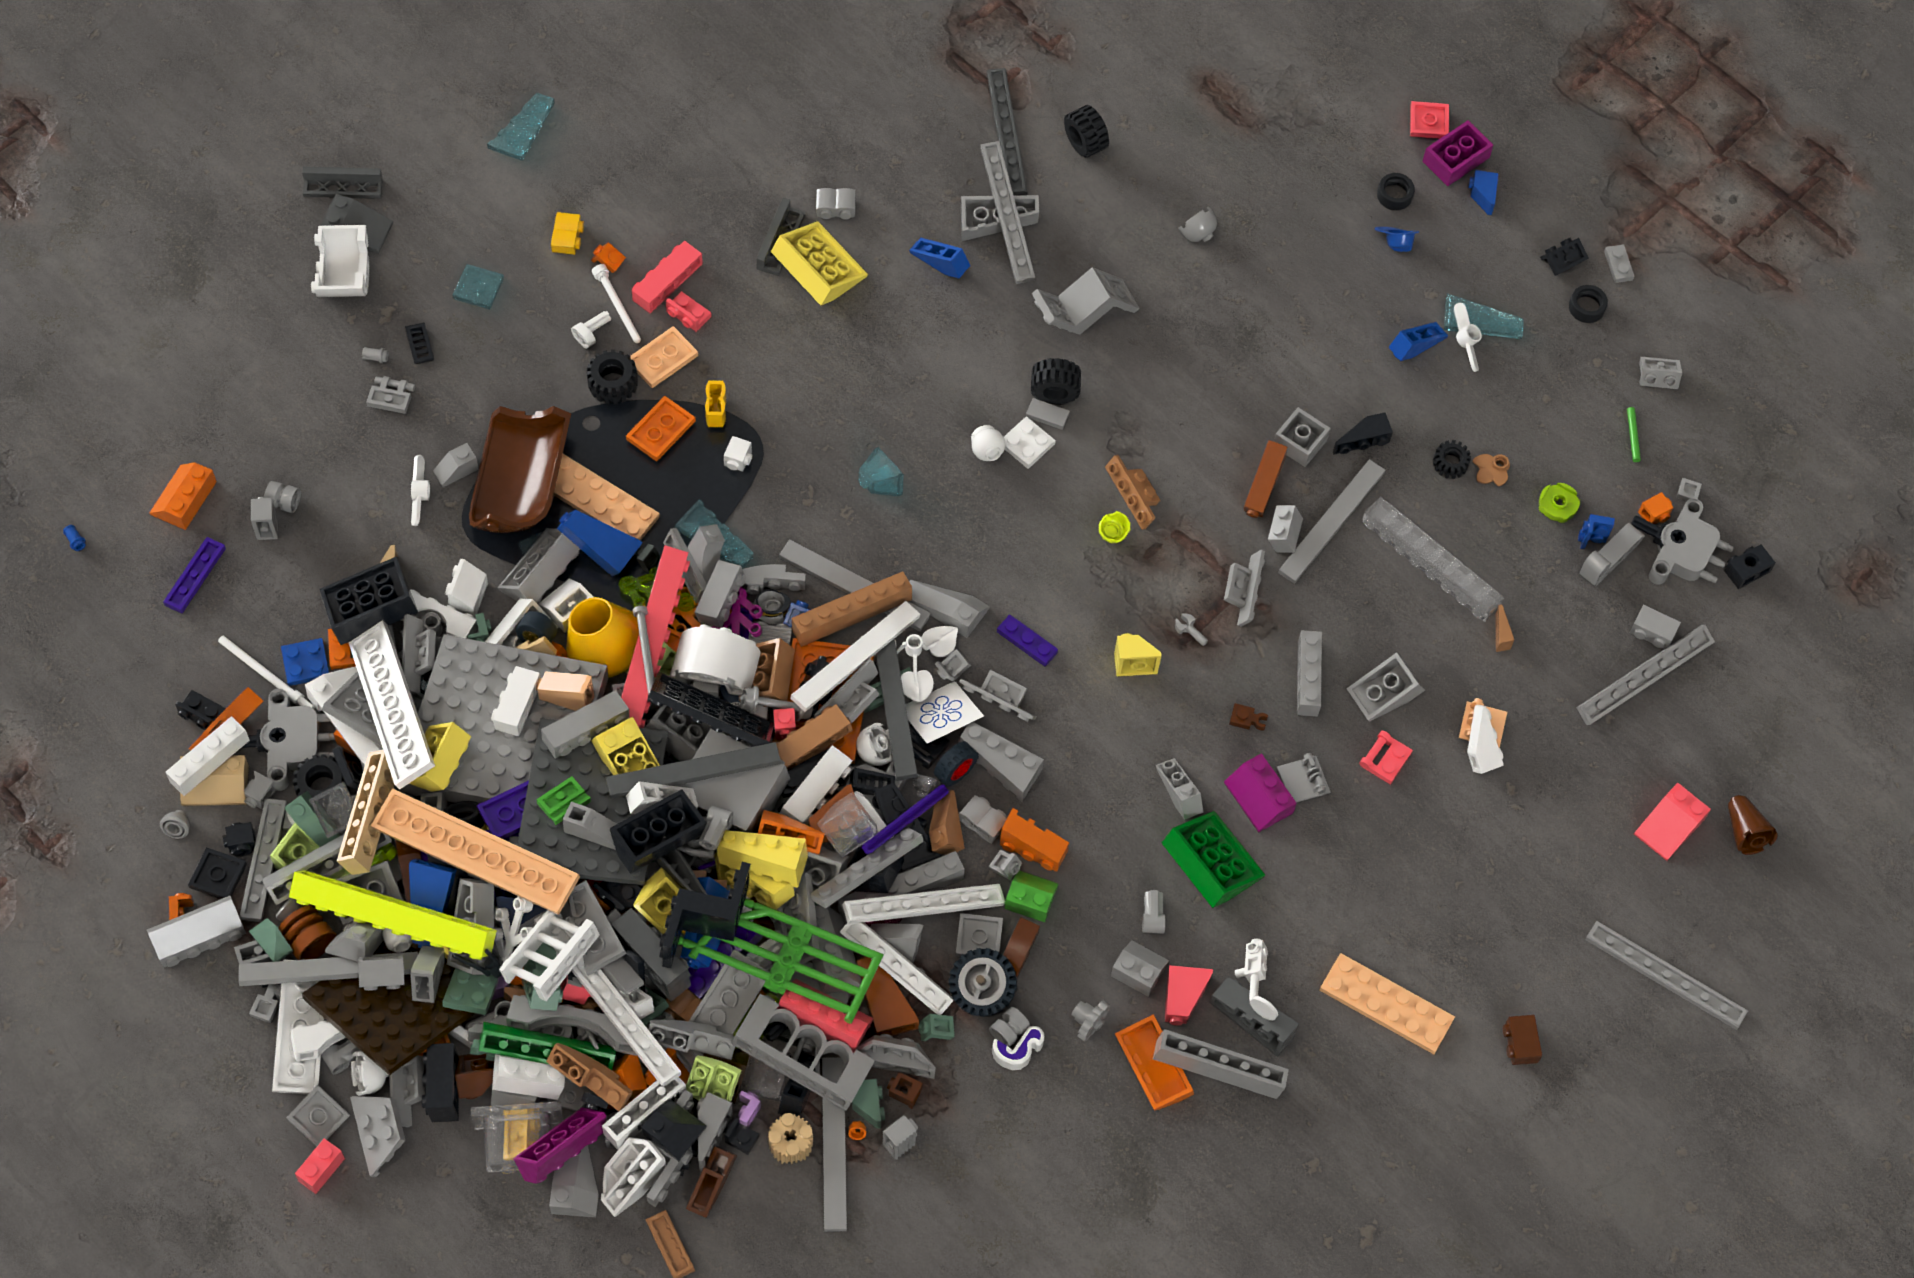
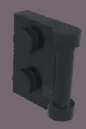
M910 724L909 729L912 742L930 754L926 756L913 747L914 758L919 760L923 767L929 769L948 747L950 740L942 736L927 744L912 724Z

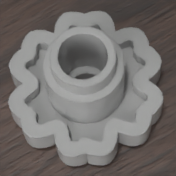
M1103 1000L1094 1008L1089 1003L1080 1001L1071 1014L1075 1017L1074 1020L1082 1025L1077 1037L1085 1042L1095 1031H1099L1105 1022L1104 1019L1111 1005Z

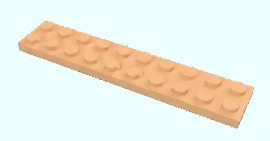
M393 788L371 824L373 829L558 915L580 878L578 873Z

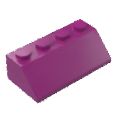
M581 1107L513 1159L523 1179L535 1184L543 1182L548 1174L563 1167L565 1161L580 1154L581 1149L596 1142L598 1137L603 1134L602 1125L606 1123L607 1117L605 1112Z

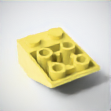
M633 717L595 736L591 740L601 760L606 764L612 775L660 766Z

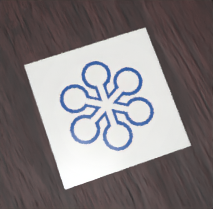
M955 681L931 692L929 697L922 702L912 701L905 704L908 721L927 744L984 717Z

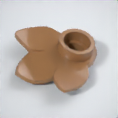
M1482 454L1473 459L1472 462L1480 468L1476 477L1477 482L1487 484L1494 481L1500 487L1508 480L1507 471L1509 470L1510 462L1505 455L1499 454L1493 457L1489 454Z

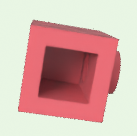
M794 708L773 710L776 739H785L791 731L796 730Z

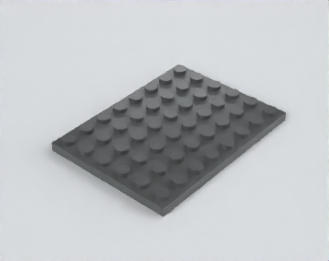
M540 718L517 846L578 873L579 879L645 885L648 865L630 874L619 859L616 850L565 833L563 821L555 825L554 821L537 804L539 797L572 776L585 790V793L591 797V802L586 807L592 808L616 824L635 815L630 814L626 796L610 798L606 777L613 775L601 760L591 740L585 746L572 749L568 755L555 759L542 740L541 729L558 720ZM639 728L659 765H664L668 731Z

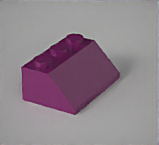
M1262 753L1243 763L1224 781V784L1258 833L1294 813L1296 801Z

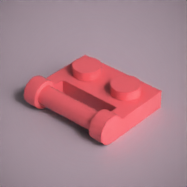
M1381 731L1377 736L1378 740L1367 756L1361 759L1359 764L1391 785L1413 750L1392 738L1386 731ZM1384 744L1388 745L1390 748L1379 764L1375 765L1373 760Z

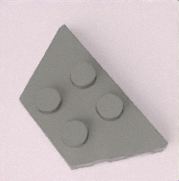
M351 1096L350 1099L369 1175L377 1177L380 1174L378 1170L384 1162H389L394 1156L395 1151L405 1142L396 1101L392 1098Z

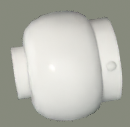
M983 425L972 433V451L978 459L994 461L1004 452L1005 439L993 426Z

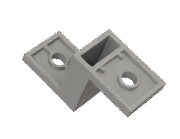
M1094 267L1089 269L1059 296L1040 289H1036L1032 293L1035 299L1034 303L1043 312V319L1048 325H1053L1059 329H1065L1070 333L1073 332L1079 335L1113 307H1118L1132 313L1140 309L1122 278Z

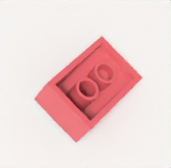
M1677 783L1635 831L1634 835L1668 861L1705 820L1711 809Z

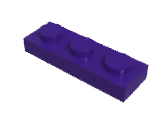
M1010 614L997 628V633L1044 667L1058 653V649Z

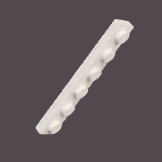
M864 922L847 923L841 929L840 933L848 940L884 954L879 966L936 1014L942 1015L954 1001L951 995Z

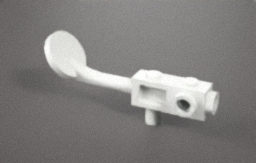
M1253 939L1251 943L1246 944L1245 968L1235 970L1236 978L1246 977L1250 983L1249 999L1253 1010L1267 1020H1275L1278 1016L1276 1008L1269 1001L1258 995L1259 981L1266 979L1268 950L1263 940Z

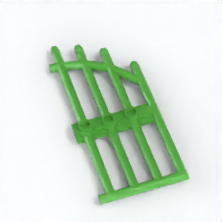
M745 899L744 906L749 909L752 908L753 911L741 913L738 926L782 943L783 946L779 954L735 937L734 942L720 938L717 939L774 962L770 973L706 947L707 943L713 938L711 936L703 935L697 943L680 936L678 945H683V947L691 950L688 954L690 958L696 959L700 953L765 980L763 987L776 994L784 995L787 989L845 1013L844 1021L852 1024L884 956L880 952L758 902L755 903L751 899ZM769 916L791 925L792 928L788 936H785L749 920ZM812 935L871 958L872 961L868 969L808 945ZM806 953L864 978L858 988L800 964L799 962L803 954ZM795 971L854 995L855 997L851 1005H846L791 982Z

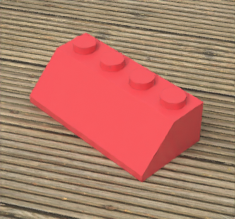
M798 979L792 981L795 984L837 1000ZM787 989L781 997L777 1008L786 1009L795 1014L800 1026H817L824 1032L826 1040H839L846 1043L853 1053L858 1048L874 1019L857 1011L852 1024L844 1021L845 1013Z

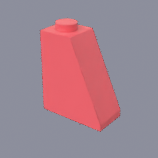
M1169 965L1165 1022H1170L1171 1025L1176 1026L1187 1024L1211 980L1213 969Z

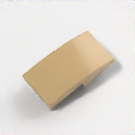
M545 636L532 643L528 640L515 647L550 655H556L557 649Z

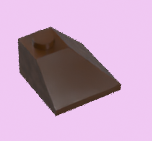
M465 1054L459 1056L455 1072L459 1099L466 1098L471 1100L482 1096L492 1084L494 1061L486 1060V1054Z

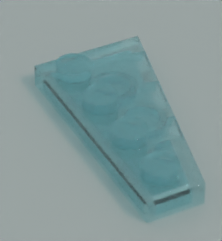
M1447 293L1444 330L1459 331L1454 306L1457 303H1463L1466 306L1470 324L1476 325L1482 335L1522 339L1524 318Z

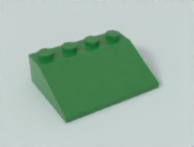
M1215 811L1172 828L1161 842L1212 908L1229 901L1265 877L1264 872Z

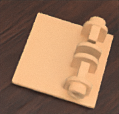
M1476 698L1473 702L1467 701L1459 734L1460 739L1469 741L1475 705L1484 706L1482 699ZM1486 706L1491 713L1492 718L1490 722L1492 728L1497 733L1496 741L1500 748L1507 712Z

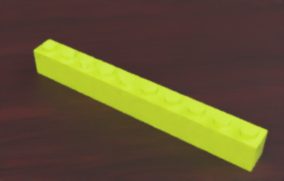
M306 870L294 872L289 897L296 899L298 904L315 905V909L320 911L331 910L334 911V915L339 917L350 916L353 917V921L358 923L369 922L372 923V927L377 929L388 928L392 930L391 933L396 935L407 934L415 941L426 940L434 947H449V951L453 953H468L472 959L482 960V957H487L486 949L492 953L497 932L495 929Z

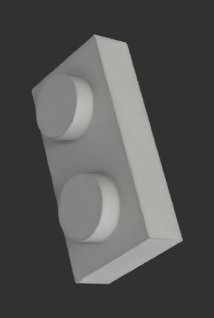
M1624 244L1605 247L1604 253L1614 283L1633 281L1635 276Z

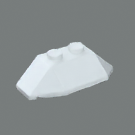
M629 1137L604 1167L601 1201L614 1217L643 1197L666 1167L664 1156L652 1141Z

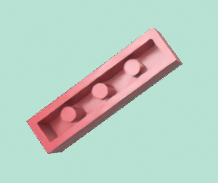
M686 241L675 246L669 256L664 257L654 270H650L641 282H637L633 286V301L648 313L653 312L703 264L702 253Z

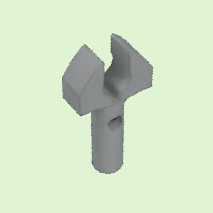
M1181 614V619L1187 625L1181 624L1176 618L1175 629L1180 635L1183 632H1188L1202 646L1207 644L1208 639L1194 627L1195 618L1192 615Z

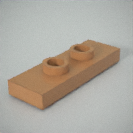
M664 1210L645 1219L672 1277L682 1278L694 1272V1266L667 1211Z

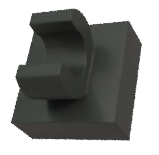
M649 543L644 549L639 547L634 554L638 556L637 560L640 566L647 573L653 570L661 558L656 547Z

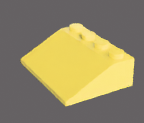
M818 221L780 235L771 250V253L777 260L784 265L790 274L798 280L820 305L834 301L868 276L864 269Z

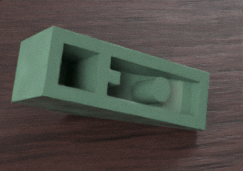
M308 791L284 807L294 822L319 847L341 836Z

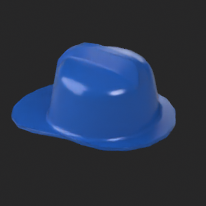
M1392 227L1374 228L1379 232L1385 233L1389 247L1398 252L1411 251L1415 233H1419V231H1407Z

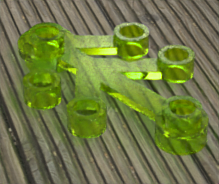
M658 567L652 568L649 574L637 578L626 576L619 581V589L623 594L630 595L633 607L646 606L645 598L639 596L638 592L645 593L649 600L653 584L649 586L644 584L654 581L656 575L653 574H656ZM682 593L678 608L684 612L692 610L694 608L693 596L689 593Z

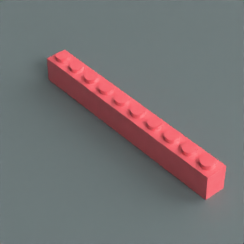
M666 545L660 558L648 600V614L645 616L655 678L661 666L657 665L658 660H663L666 648L662 647L663 642H668L671 632L667 630L668 624L672 625L676 613L672 612L673 607L678 606L680 595H677L678 589L682 590L685 582L682 574L683 572L687 573L690 561L687 560L689 552ZM638 635L621 698L629 708V718L633 717L638 727L644 728L646 720L642 719L643 713H648L651 702L647 701L648 690L640 636Z

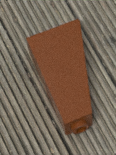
M1268 440L1244 505V511L1247 512L1248 516L1263 518L1285 462L1287 446Z
M863 956L856 960L858 966L868 969L872 959ZM878 966L864 996L869 1015L874 1018L872 1026L875 1035L888 1034L893 1036L919 1029V1019L891 975Z

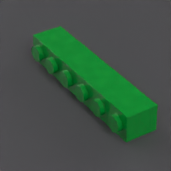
M483 1022L479 1040V1051L549 1064L546 1061L556 1043L575 1049L611 1070L613 1069L616 1056L615 1050L608 1045L598 1044L599 1049L596 1050L591 1042Z

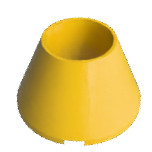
M594 597L581 601L573 608L569 616L566 644L567 658L607 665L609 678L626 671L630 667L639 635L637 617L633 616L632 611L602 598Z

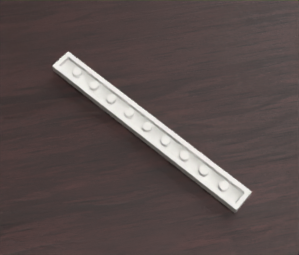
M543 914L534 919L535 925L542 918ZM556 926L549 936L567 943L573 937V934ZM554 948L555 951L559 954L560 950ZM582 957L571 971L660 1085L664 1087L681 1075L680 1069L602 970L599 969L589 976L586 974Z

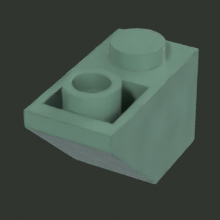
M869 1079L863 1081L854 1097L852 1110L877 1129L881 1128V1121L885 1120L884 1107L879 1105V1099H883L882 1086H877V1079Z

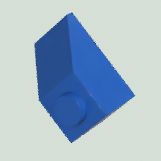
M1475 170L1474 177H1470L1468 188L1471 189V197L1487 215H1492L1496 200L1498 173Z

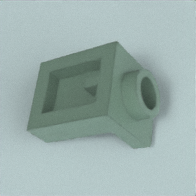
M929 1014L923 1018L919 1024L921 1041H927L930 1038L947 1040L954 1038L953 1016Z

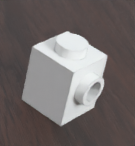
M732 436L724 453V466L731 470L743 472L745 466H749L752 459L751 442Z

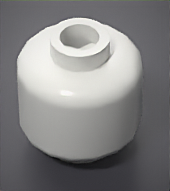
M388 928L382 930V936L389 950L401 953L410 948L412 944L410 935H396L391 933L392 930Z

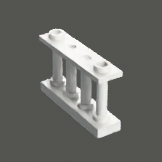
M547 910L499 969L506 983L510 984L514 977L518 976L533 983L539 998L547 1001L599 937L600 934L594 922L586 919L579 927L563 920L561 913L558 915ZM557 926L574 935L569 942L564 943L549 936V934ZM542 943H545L560 950V953L552 960L537 953L536 950ZM529 959L548 967L541 976L522 969Z

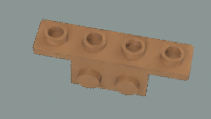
M1114 455L1105 468L1141 529H1146L1155 519L1149 506L1157 505L1160 499L1142 469L1127 470L1119 455Z

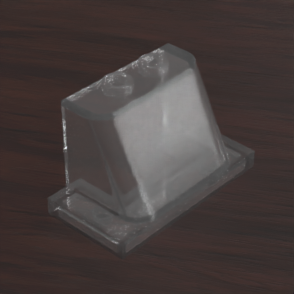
M561 1101L471 1107V1119L475 1130H484L486 1171H502L504 1174L515 1173V1170H519L513 1158L552 1130L553 1125H558L564 1121Z

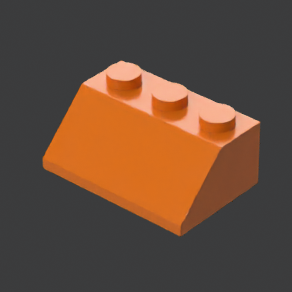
M195 462L180 465L149 512L150 515L186 530L217 482L213 470Z

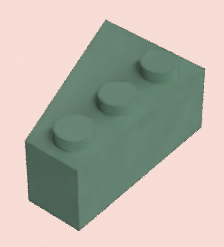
M542 943L536 950L537 953L552 960L556 958L555 949L545 943ZM530 959L524 965V970L537 976H541L548 968ZM521 979L530 1009L557 1011L558 1003H561L563 998V990H560V985L550 998L544 1001L539 998L533 983Z

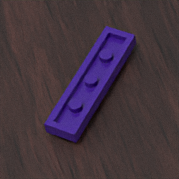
M206 537L163 601L164 606L183 614L225 551L226 547L224 544Z

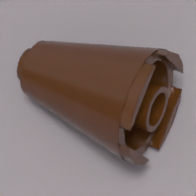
M1736 795L1731 798L1728 803V809L1738 851H1741L1744 855H1753L1764 851L1763 847L1768 843L1770 846L1773 845L1777 840L1778 833L1772 824L1746 796Z

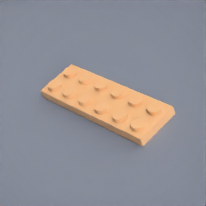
M562 454L554 496L576 510L641 541L660 518V513Z
M1342 953L1338 956L1319 990L1432 1054L1436 1053L1455 1016Z

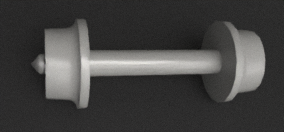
M758 686L744 688L742 695L739 697L741 709L748 710L750 714H754L757 705L780 709L794 708L795 720L800 721L801 719L809 720L814 710L812 706L804 712L795 702L759 697Z

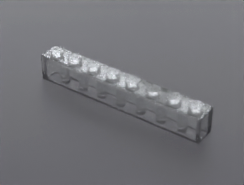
M1382 497L1365 511L1362 522H1364L1368 529L1375 531L1384 542L1392 545L1397 553L1404 555L1413 566L1420 568L1430 580H1434L1446 593L1454 596L1459 604L1471 610L1476 618L1486 622L1497 611L1498 606L1502 605L1504 597Z

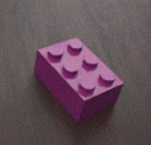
M1467 120L1427 147L1422 162L1449 186L1488 160L1494 145Z

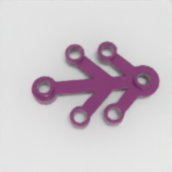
M740 587L738 591L739 596L731 606L732 613L729 615L728 620L724 622L722 628H729L731 626L732 633L740 636L741 624L750 632L752 637H759L762 634L761 626L758 623H752L741 613V606L748 610L754 619H759L763 615V611L759 605H753L747 599L746 590ZM755 610H759L758 613L753 614ZM758 628V631L752 632L753 629Z

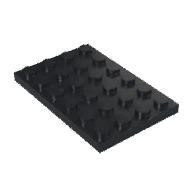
M658 671L648 695L652 703L658 706L666 705L671 708L672 712L678 715L684 713L690 716V719L696 723L702 724L704 722L711 725L710 728L716 732L721 733L724 731L729 733L730 737L734 740L749 742L751 747L770 743L774 722L756 714H750L747 710Z

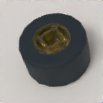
M529 611L517 625L516 634L523 643L528 640L532 643L543 636L551 643L557 634V627L548 616L540 612Z

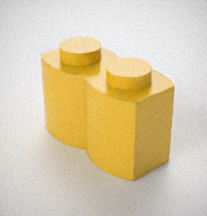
M557 212L551 240L552 252L575 255L576 250L580 249L581 237H579L580 232L583 233L584 221H581L579 214Z
M709 380L706 385V423L708 427H723L726 421L725 384L723 381Z

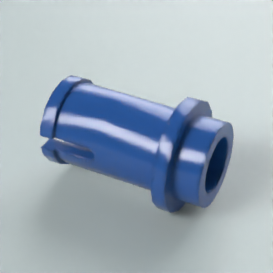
M74 525L66 526L63 529V533L69 540L71 549L75 551L84 549L86 546L85 538L80 536Z

